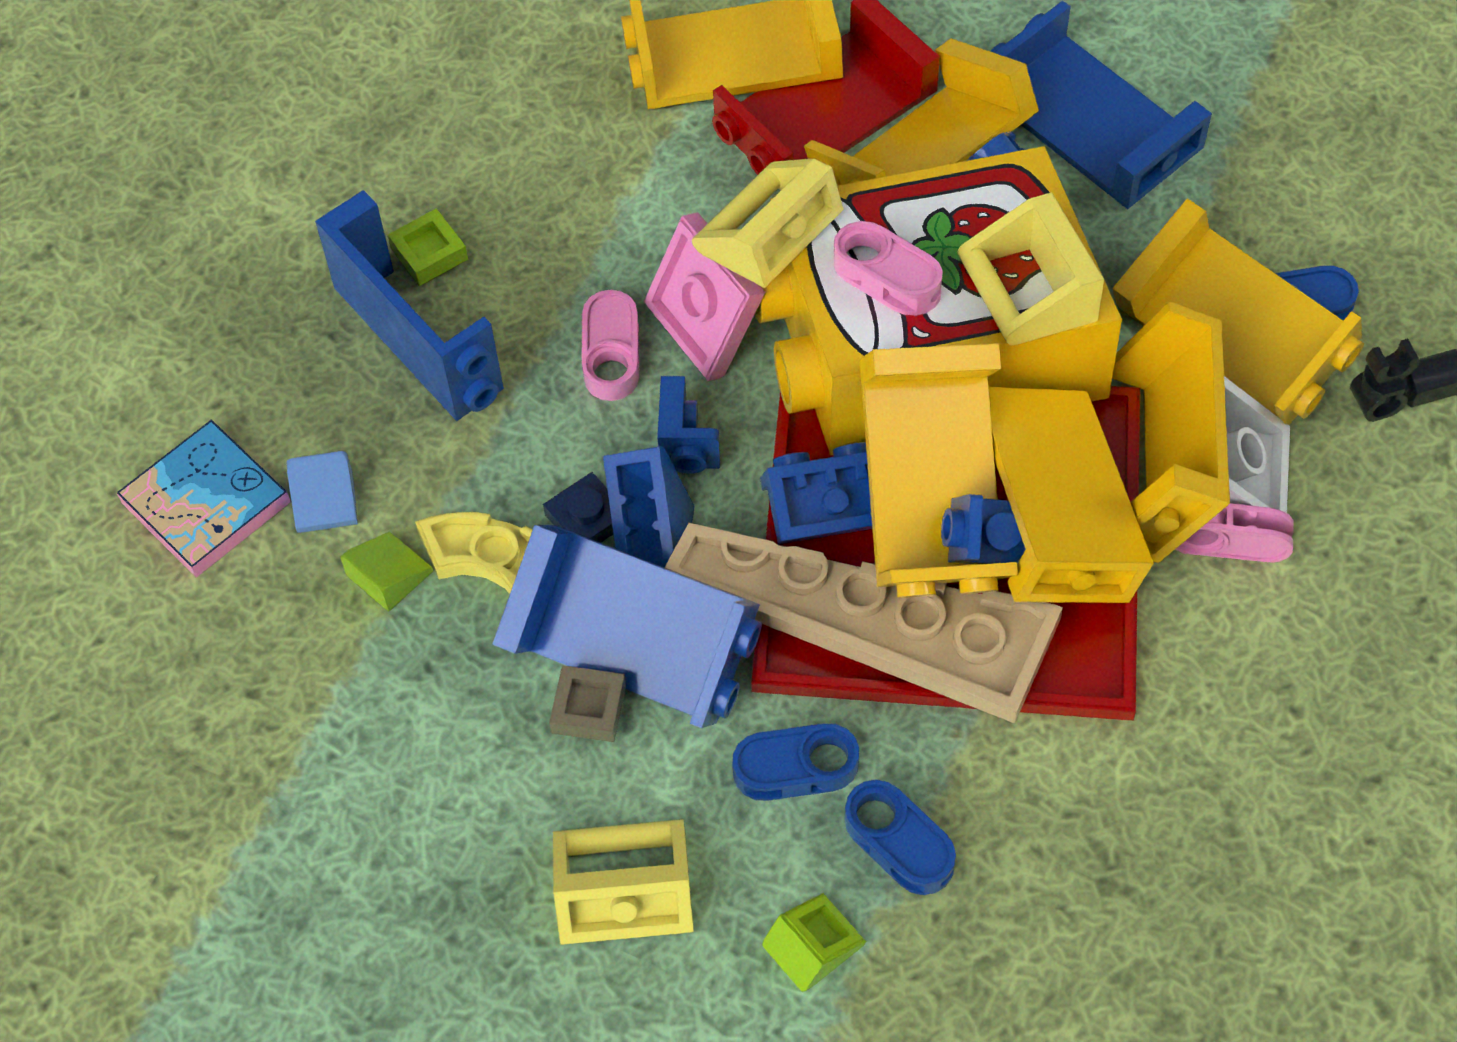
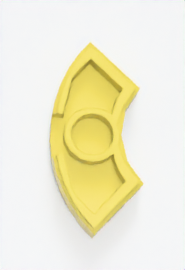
M479 512L446 513L415 522L419 536L438 579L458 575L483 577L505 588L509 594L511 593L533 529L527 526L521 528L508 522L491 519L490 514Z

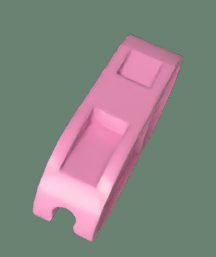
M858 221L850 223L841 228L834 239V268L844 281L903 315L916 316L925 314L937 306L941 300L943 270L940 263L930 254L873 222ZM868 246L875 249L879 254L873 259L863 261L851 258L847 252L853 247Z
M618 290L597 292L586 301L582 311V370L584 382L588 391L601 400L614 401L623 399L634 391L639 381L638 312L633 299ZM608 361L620 362L627 368L622 377L611 381L603 380L595 374L597 367Z
M1230 503L1175 550L1192 555L1270 563L1280 562L1289 558L1293 553L1292 535L1294 520L1289 514L1278 509Z

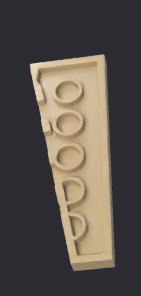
M688 523L665 566L667 569L760 604L755 620L761 622V624L1012 723L1016 722L1060 622L1063 607L1046 602H1014L1011 594L997 591L984 592L983 594H960L959 589L947 587V583L935 584L936 595L897 598L896 586L877 587L875 564L863 561L861 567L827 560L823 552L796 546H779L773 541Z

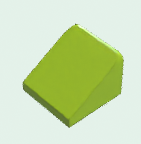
M390 531L350 548L340 556L346 576L388 612L433 572L432 567Z
M822 893L779 915L764 938L762 946L801 992H804L816 985L861 949L866 941L827 896Z

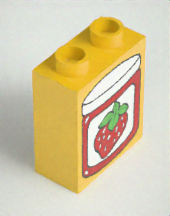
M1045 146L838 185L844 210L765 288L761 286L765 294L755 313L757 321L764 323L785 319L791 337L790 339L779 340L774 343L776 375L785 408L788 413L815 409L830 455H833L832 450L837 447L866 442L859 360L873 349L999 343L1001 369L988 376V387L1087 391L1091 402L1107 399L1110 395L1122 318L1105 280L1098 321L1018 345H1009L958 256V249L963 243L1026 200L1052 192L1101 273ZM858 221L873 222L934 257L940 263L943 270L941 300L937 306L925 314L916 316L903 315L844 281L834 268V239L838 231L850 223ZM868 246L853 247L847 252L851 258L863 261L873 259L879 254L875 249ZM1030 250L990 261L1020 314L1054 292Z

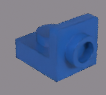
M661 376L658 446L665 448L678 472L694 474L705 469H719V430L716 428H698L697 400H687L685 376Z
M967 494L951 499V508L945 510L941 524L942 543L945 547H949L948 562L964 564L1019 562L1025 551V546L1009 501L983 499L982 495Z

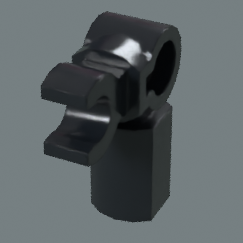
M1408 338L1401 340L1398 349L1384 357L1380 347H1375L1366 356L1368 365L1365 366L1364 371L1356 376L1350 384V390L1365 418L1372 422L1385 419L1397 414L1406 404L1410 407H1415L1457 395V349L1419 359Z

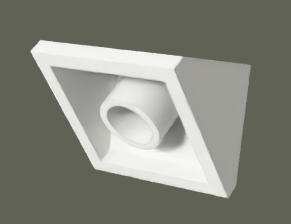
M1224 376L1230 503L1268 507L1287 513L1290 426Z

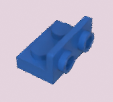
M866 442L837 447L832 450L834 457L810 461L808 452H798L773 459L774 467L766 469L760 477L762 490H768L778 545L872 529Z

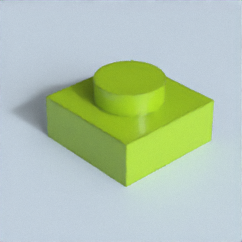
M437 208L387 234L391 250L418 286L468 260L465 244Z

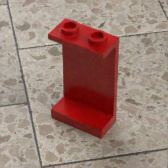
M853 0L850 7V32L841 37L843 78L758 91L741 102L723 85H720L713 90L714 116L712 117V124L717 135L725 144H735L747 156L752 169L757 175L774 161L808 159L804 145L811 140L845 153L937 92L940 56L878 0Z

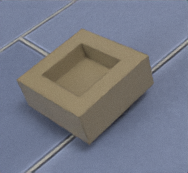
M562 665L549 721L551 733L615 742L626 689L625 674Z

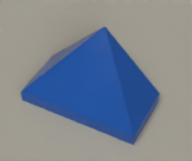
M658 446L603 456L615 548L665 568L688 523H692L694 515V504L665 448Z

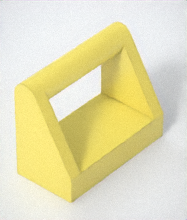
M814 158L771 162L692 238L691 241L694 248L703 256L765 288L844 210L832 167ZM777 189L781 190V191H780L765 207H763L742 229H737V228H738L746 219H748Z
M1052 192L1026 200L959 247V258L1009 345H1018L1098 321L1104 278ZM1030 250L1054 292L1020 314L990 261Z
M684 819L553 831V894L560 945L694 932ZM673 846L674 864L570 874L569 856Z

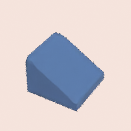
M345 451L296 457L287 460V475L297 533L358 524L353 471Z

